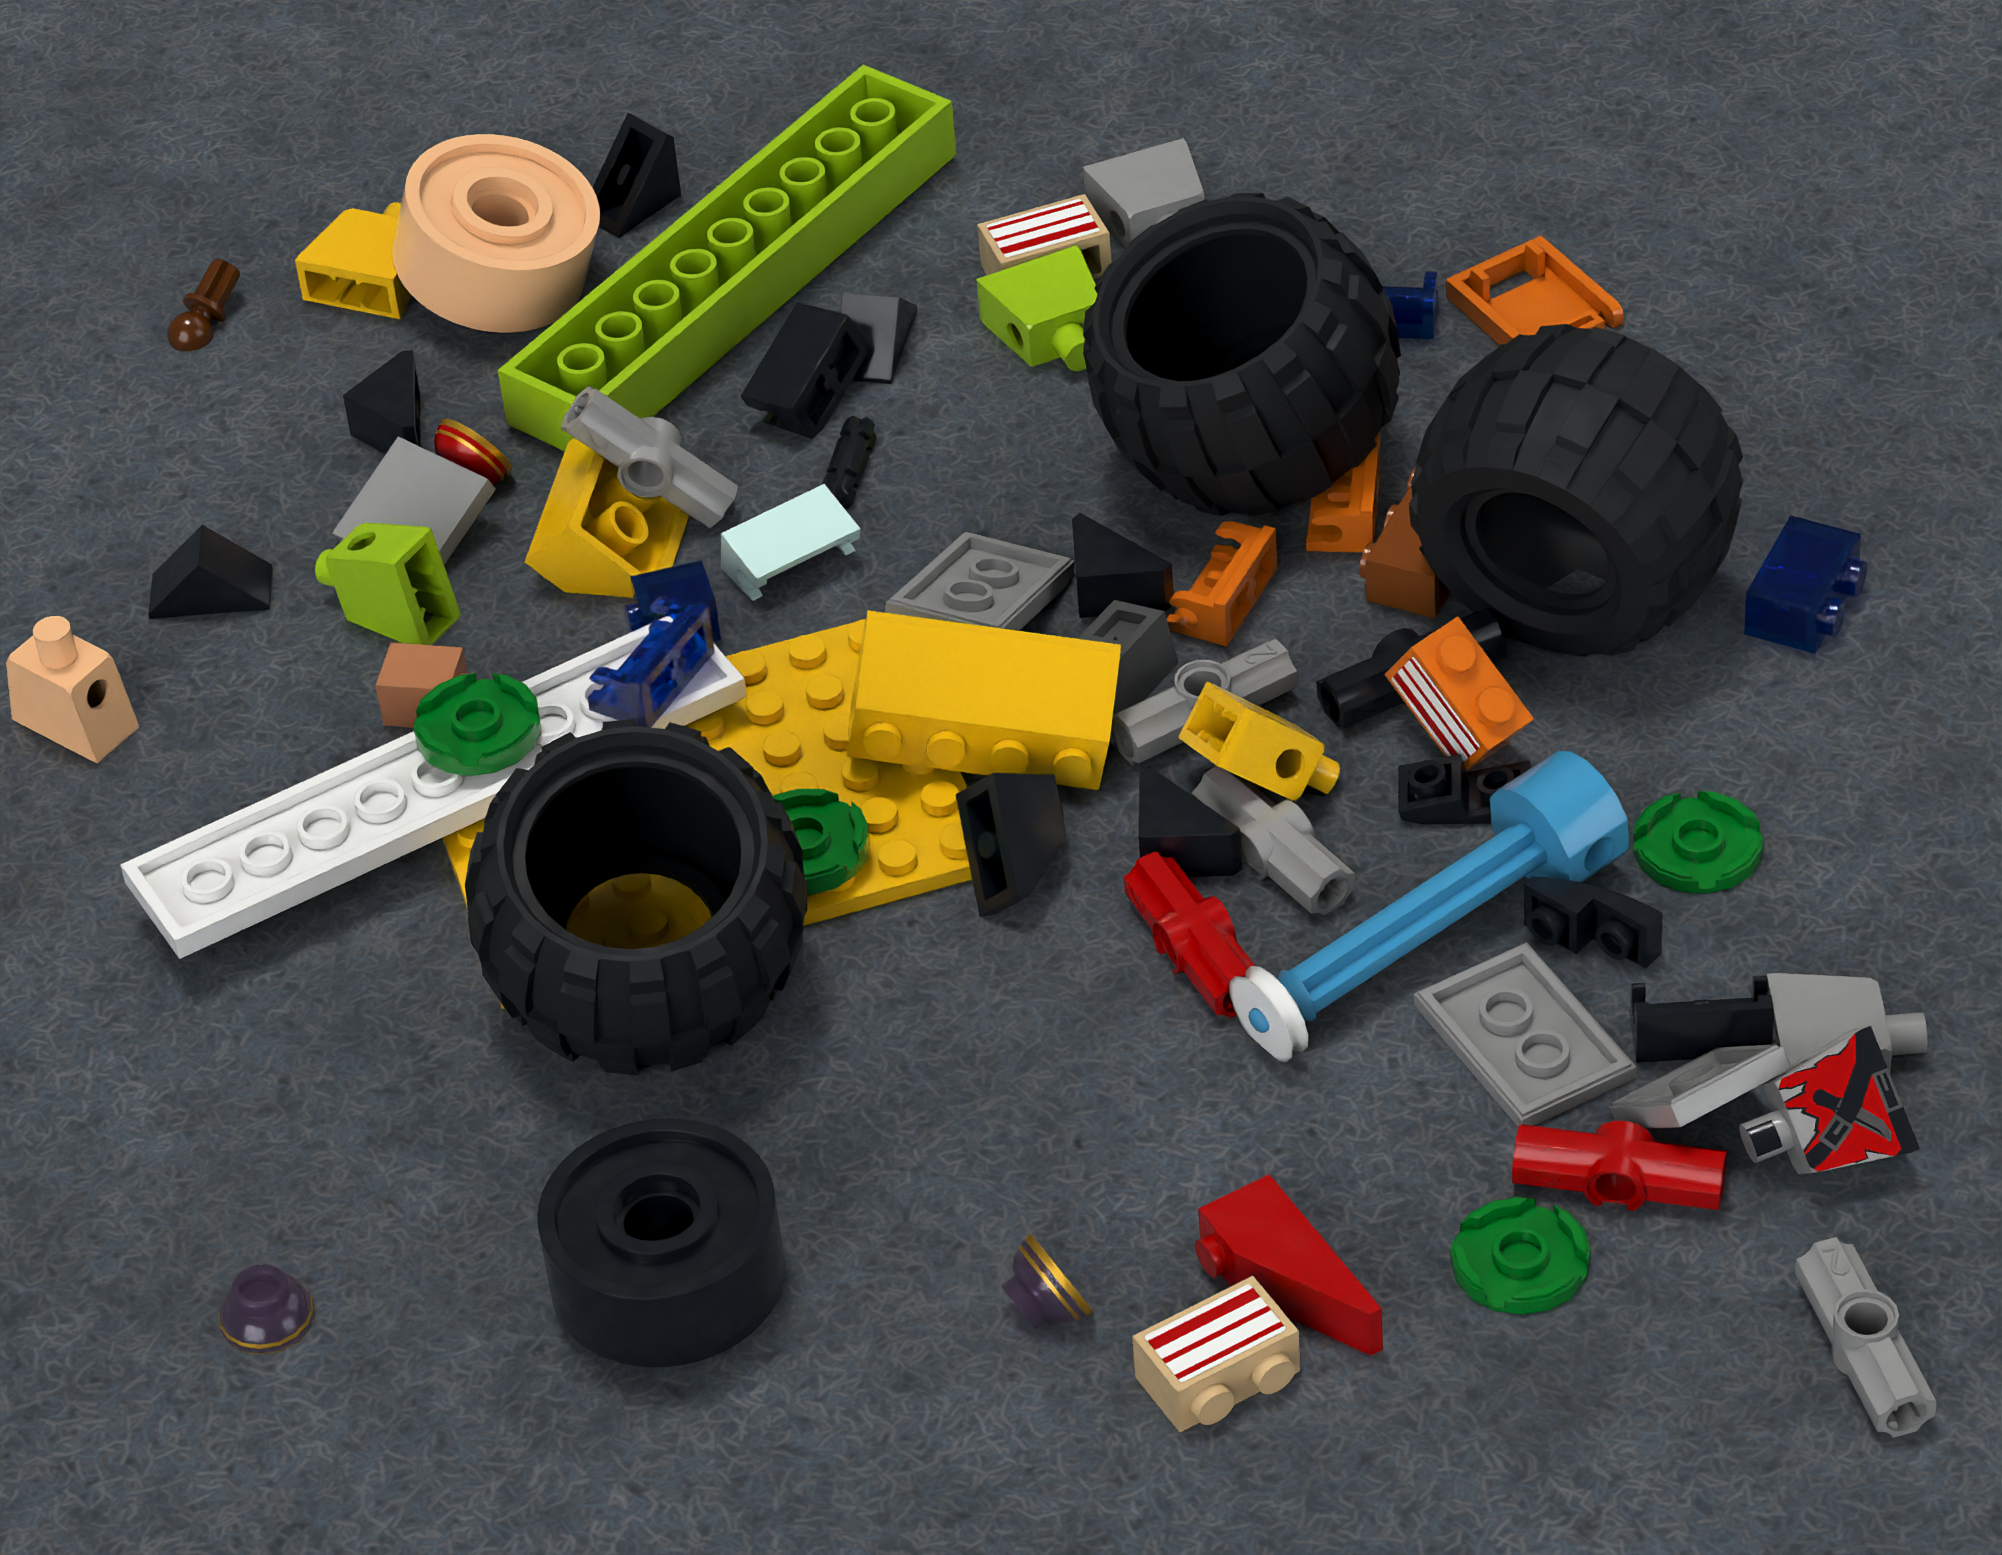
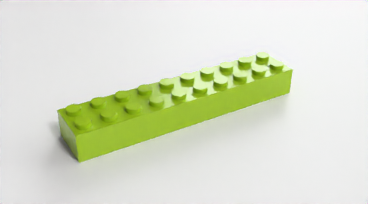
M866 65L859 67L497 370L506 424L565 451L568 442L574 437L561 429L564 415L573 404L576 396L588 386L597 389L639 419L654 417L957 155L952 101Z

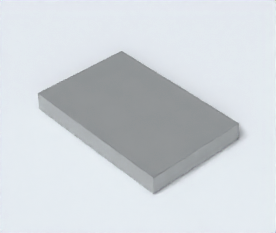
M965 532L886 602L885 613L1020 631L1067 586L1074 575L1075 560Z
M1527 942L1414 993V1006L1517 1127L1521 1124L1535 1126L1636 1078V1065Z

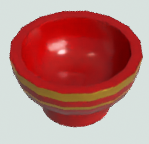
M448 418L442 419L434 439L436 455L487 478L492 485L505 479L513 470L512 464L507 457L484 437L457 421Z

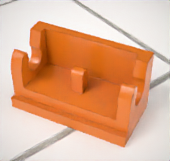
M1380 431L1375 438L1376 447L1358 467L1351 468L1332 483L1333 487L1311 498L1306 551L1363 552L1369 542L1374 543L1381 474Z
M1234 521L1222 522L1215 531L1216 535L1224 539H1234L1241 546L1239 549L1228 545L1214 546L1211 551L1210 560L1189 591H1177L1171 597L1169 603L1177 607V610L1174 614H1169L1167 617L1169 630L1227 647L1277 570L1276 528L1264 525L1260 529Z

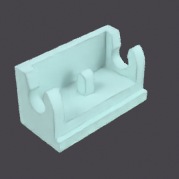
M823 484L721 533V569L754 601L763 596L759 588L767 584V579L835 546L845 556L854 552L855 549L851 543L860 539V527L827 486Z

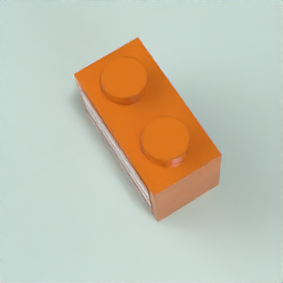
M1458 616L1412 646L1384 674L1443 755L1448 757L1461 754L1467 771L1508 744L1534 720L1533 716Z

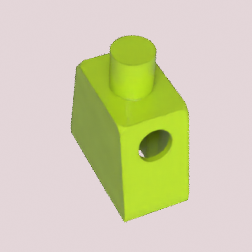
M1077 245L976 279L980 320L1029 366L1034 367L1061 357L1072 371L1087 369L1083 355L1085 312L1095 303L1098 294L1094 289L1096 284Z
M365 522L355 527L334 549L324 550L316 561L315 575L318 582L335 587L346 620L401 643L433 645L461 616L432 529L429 527ZM425 611L434 614L426 624L423 620Z

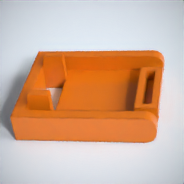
M1541 235L1446 279V298L1499 345L1507 344L1519 334L1536 335L1541 326L1568 324L1577 328L1593 329L1597 327L1605 330V323L1614 329L1624 322V313L1619 302ZM1522 271H1525L1533 278V280L1490 299V286Z

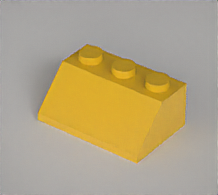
M573 438L566 446L524 563L563 592L660 600L677 555L689 515L661 496L646 498L628 492L618 479L619 468L576 438Z

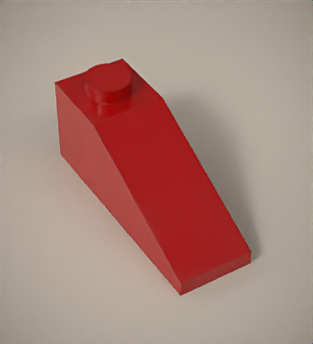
M1270 1174L1198 1208L1200 1239L1195 1241V1250L1200 1264L1211 1278L1222 1275L1227 1283L1233 1286L1254 1276L1288 1318L1369 1355L1383 1350L1382 1308Z

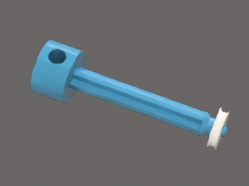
M1571 751L1555 752L1498 789L1490 797L1491 823L1495 834L1493 838L1291 970H1281L1278 973L1277 979L1265 969L1257 966H1250L1245 971V977L1235 976L1230 981L1229 994L1241 1025L1249 1036L1279 1062H1288L1292 1058L1293 1051L1303 1052L1308 1047L1309 1036L1305 1021H1313L1316 1019V1013L1524 876L1528 879L1532 876L1583 883L1629 850L1628 819L1617 795L1603 775L1587 760Z

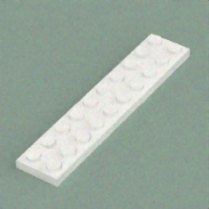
M682 609L523 681L522 683L526 684L537 698L541 733L534 748L514 765L495 773L475 776L446 773L425 760L417 749L413 731L120 864L124 881L178 958L181 959L484 819L490 802L516 768L529 770L535 764L536 755L542 752L541 747L569 732L577 738L601 731L603 727L602 722L636 719V724L639 727L665 729L669 722L685 726L747 697L745 678L690 615Z

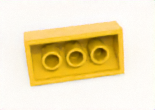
M867 610L850 705L847 757L987 776L992 773L1054 774L1056 785L1099 790L1110 741L1121 645Z

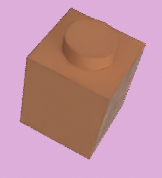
M390 643L375 685L383 725L414 728L413 722L417 718V706L426 694L440 683L459 675L472 674L467 673L463 647Z

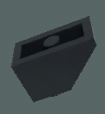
M992 773L955 794L980 917L995 915L1029 897L1066 838L1063 808L1059 800L1054 774Z

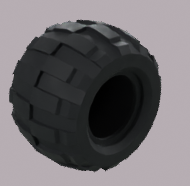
M1235 193L1226 198L1200 201L1179 209L1175 214L1155 225H1151L1128 243L1129 247L1116 261L1108 265L1094 289L1098 295L1095 303L1085 312L1083 337L1085 338L1083 355L1093 405L1122 456L1160 491L1165 489L1176 500L1180 499L1183 503L1194 505L1197 511L1223 516L1230 512H1247L1250 517L1277 512L1281 507L1303 499L1308 501L1333 487L1332 483L1351 468L1358 467L1376 447L1375 438L1380 429L1392 420L1399 399L1396 391L1400 382L1399 375L1401 374L1397 358L1401 357L1392 304L1364 253L1343 232L1340 233L1324 216L1311 211L1309 206L1289 197L1280 200L1266 199L1263 193ZM1228 349H1233L1232 351L1224 355L1221 359L1219 358V356Z
M1568 324L1541 326L1536 335L1519 334L1507 344L1500 345L1457 381L1427 427L1416 460L1417 466L1411 482L1412 499L1409 502L1410 524L1420 538L1422 545L1419 550L1436 576L1473 613L1484 609L1490 611L1497 619L1501 632L1524 643L1557 653L1587 657L1588 654L1618 655L1634 650L1639 642L1652 639L1665 625L1670 627L1699 599L1726 557L1742 504V499L1739 495L1744 479L1741 475L1739 464L1743 459V454L1737 435L1727 425L1721 414L1723 409L1709 392L1678 364L1655 349L1632 340L1625 335L1597 327L1586 329ZM1578 569L1605 580L1602 586L1587 593L1567 594L1546 589Z
M636 719L602 722L603 727L601 731L577 738L569 732L541 747L542 752L536 755L534 766L529 770L516 768L490 802L484 820L483 832H477L470 851L465 880L470 939L472 946L479 956L482 975L512 1019L516 1017L522 1026L528 1025L535 1039L545 1045L546 1048L571 1062H574L581 1055L598 1060L600 1068L608 1073L638 1075V1066L669 1063L672 1072L703 1062V1058L707 1057L709 1047L722 1040L732 1046L763 1018L770 1000H774L777 990H783L803 944V923L807 912V883L803 868V850L782 803H775L762 775L732 748L727 747L717 751L709 746L707 738L701 736V731L671 722L668 723L665 729L639 727L636 724ZM640 873L661 875L689 887L701 898L712 917L699 929L679 940L656 947L638 949L605 947L583 940L566 930L573 910L592 889L610 879Z

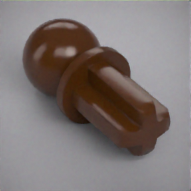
M216 258L209 265L195 293H187L185 295L183 304L190 312L177 315L169 324L167 331L168 342L173 348L181 351H193L206 346L212 340L213 328L210 322L212 319L224 322L227 315L223 307L240 277V271L234 265Z

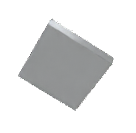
M397 437L332 534L341 542L355 527L365 522L429 527L432 529L443 564L445 565L496 488L487 478Z
M1777 1044L1715 1048L1612 1102L1613 1106L1609 1108L1615 1121H1628L1636 1123L1643 1128L1682 1127L1791 1069L1792 1066L1783 1046H1777Z

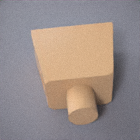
M50 616L38 621L33 628V636L9 655L6 661L12 720L97 764L139 728L137 718L114 659L108 652L73 635L70 623L64 617Z

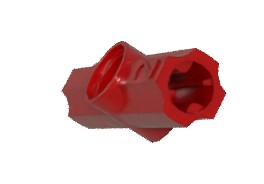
M1156 851L1137 859L1132 870L1123 877L1124 893L1150 926L1157 952L1160 955L1167 953L1177 967L1172 972L1175 975L1184 972L1216 1015H1226L1229 1018L1237 1016L1229 994L1230 981L1235 976L1245 977V971L1250 966L1255 965L1238 944L1236 932L1226 908L1215 896L1204 899L1173 857L1160 856Z
M1628 1121L1604 1123L1595 1133L1521 1124L1518 1126L1515 1140L1512 1183L1584 1192L1591 1204L1601 1207L1602 1202L1628 1205L1627 1210L1635 1211L1643 1205L1644 1201L1719 1210L1725 1183L1727 1151L1654 1141L1653 1136L1647 1129Z

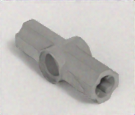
M590 386L586 387L576 396L573 404L565 413L561 429L619 468L618 479L628 492L646 498L661 496L709 528L723 518L726 510L735 500L738 485L681 447L682 437L679 430L672 423L656 417L639 419L615 401Z
M1274 639L1221 664L1211 660H1195L1186 663L1175 674V686L1113 715L1110 734L1114 738L1119 752L1132 765L1136 762L1141 763L1183 743L1178 736L1207 681L1257 706L1297 688L1298 673L1290 659L1288 650L1277 639Z
M1218 766L1203 774L1201 782L1191 795L1240 828L1242 863L1246 861L1260 874L1255 877L1257 880L1261 881L1269 876L1311 914L1320 913L1324 916L1344 904L1349 894L1355 889V873L1316 840L1315 832L1309 819L1297 804L1290 800H1284L1276 805L1249 780Z
M1837 1237L1814 1243L1805 1255L1796 1259L1795 1274L1832 1344L1831 1355L1833 1363L1842 1373L1848 1375L1877 1432H1886L1894 1438L1918 1431L1921 1425L1935 1416L1936 1399L1898 1330L1899 1313L1897 1305L1890 1297L1877 1291L1853 1244H1844Z

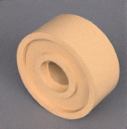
M494 134L466 135L443 141L419 156L407 175L393 242L392 254L395 270L404 287L419 303L438 316L453 323L476 330L499 333L523 332L547 326L557 321L574 307L583 292L600 221L598 199L588 180L574 165L555 152L533 142Z

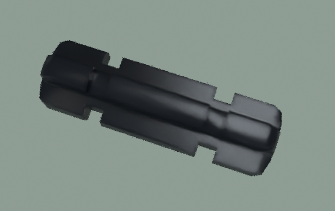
M851 416L845 420L840 432L841 437L837 440L826 471L828 474H826L822 485L825 484L844 509H848L853 504L856 491L852 488H858L870 456L866 450L872 449L876 439V434L873 431L875 424L868 417L859 419Z

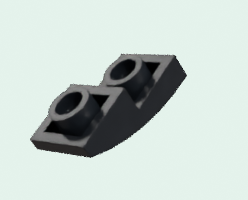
M1461 754L1398 766V812L1401 820L1418 824H1492L1490 797L1498 789L1531 769L1530 760L1469 772L1465 768Z
M1532 876L1524 883V925L1543 944L1554 945L1557 943L1577 954L1593 939L1608 956L1617 960L1627 958L1645 969L1662 954V912L1623 894L1577 881Z

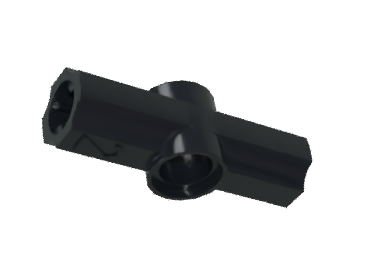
M1484 609L1460 618L1492 663L1507 657L1506 640L1500 631L1497 619L1490 611ZM1402 628L1386 635L1377 644L1371 658L1316 681L1317 698L1327 716L1337 727L1347 728L1401 703L1406 705L1384 674L1412 646L1439 628L1421 636L1413 629Z

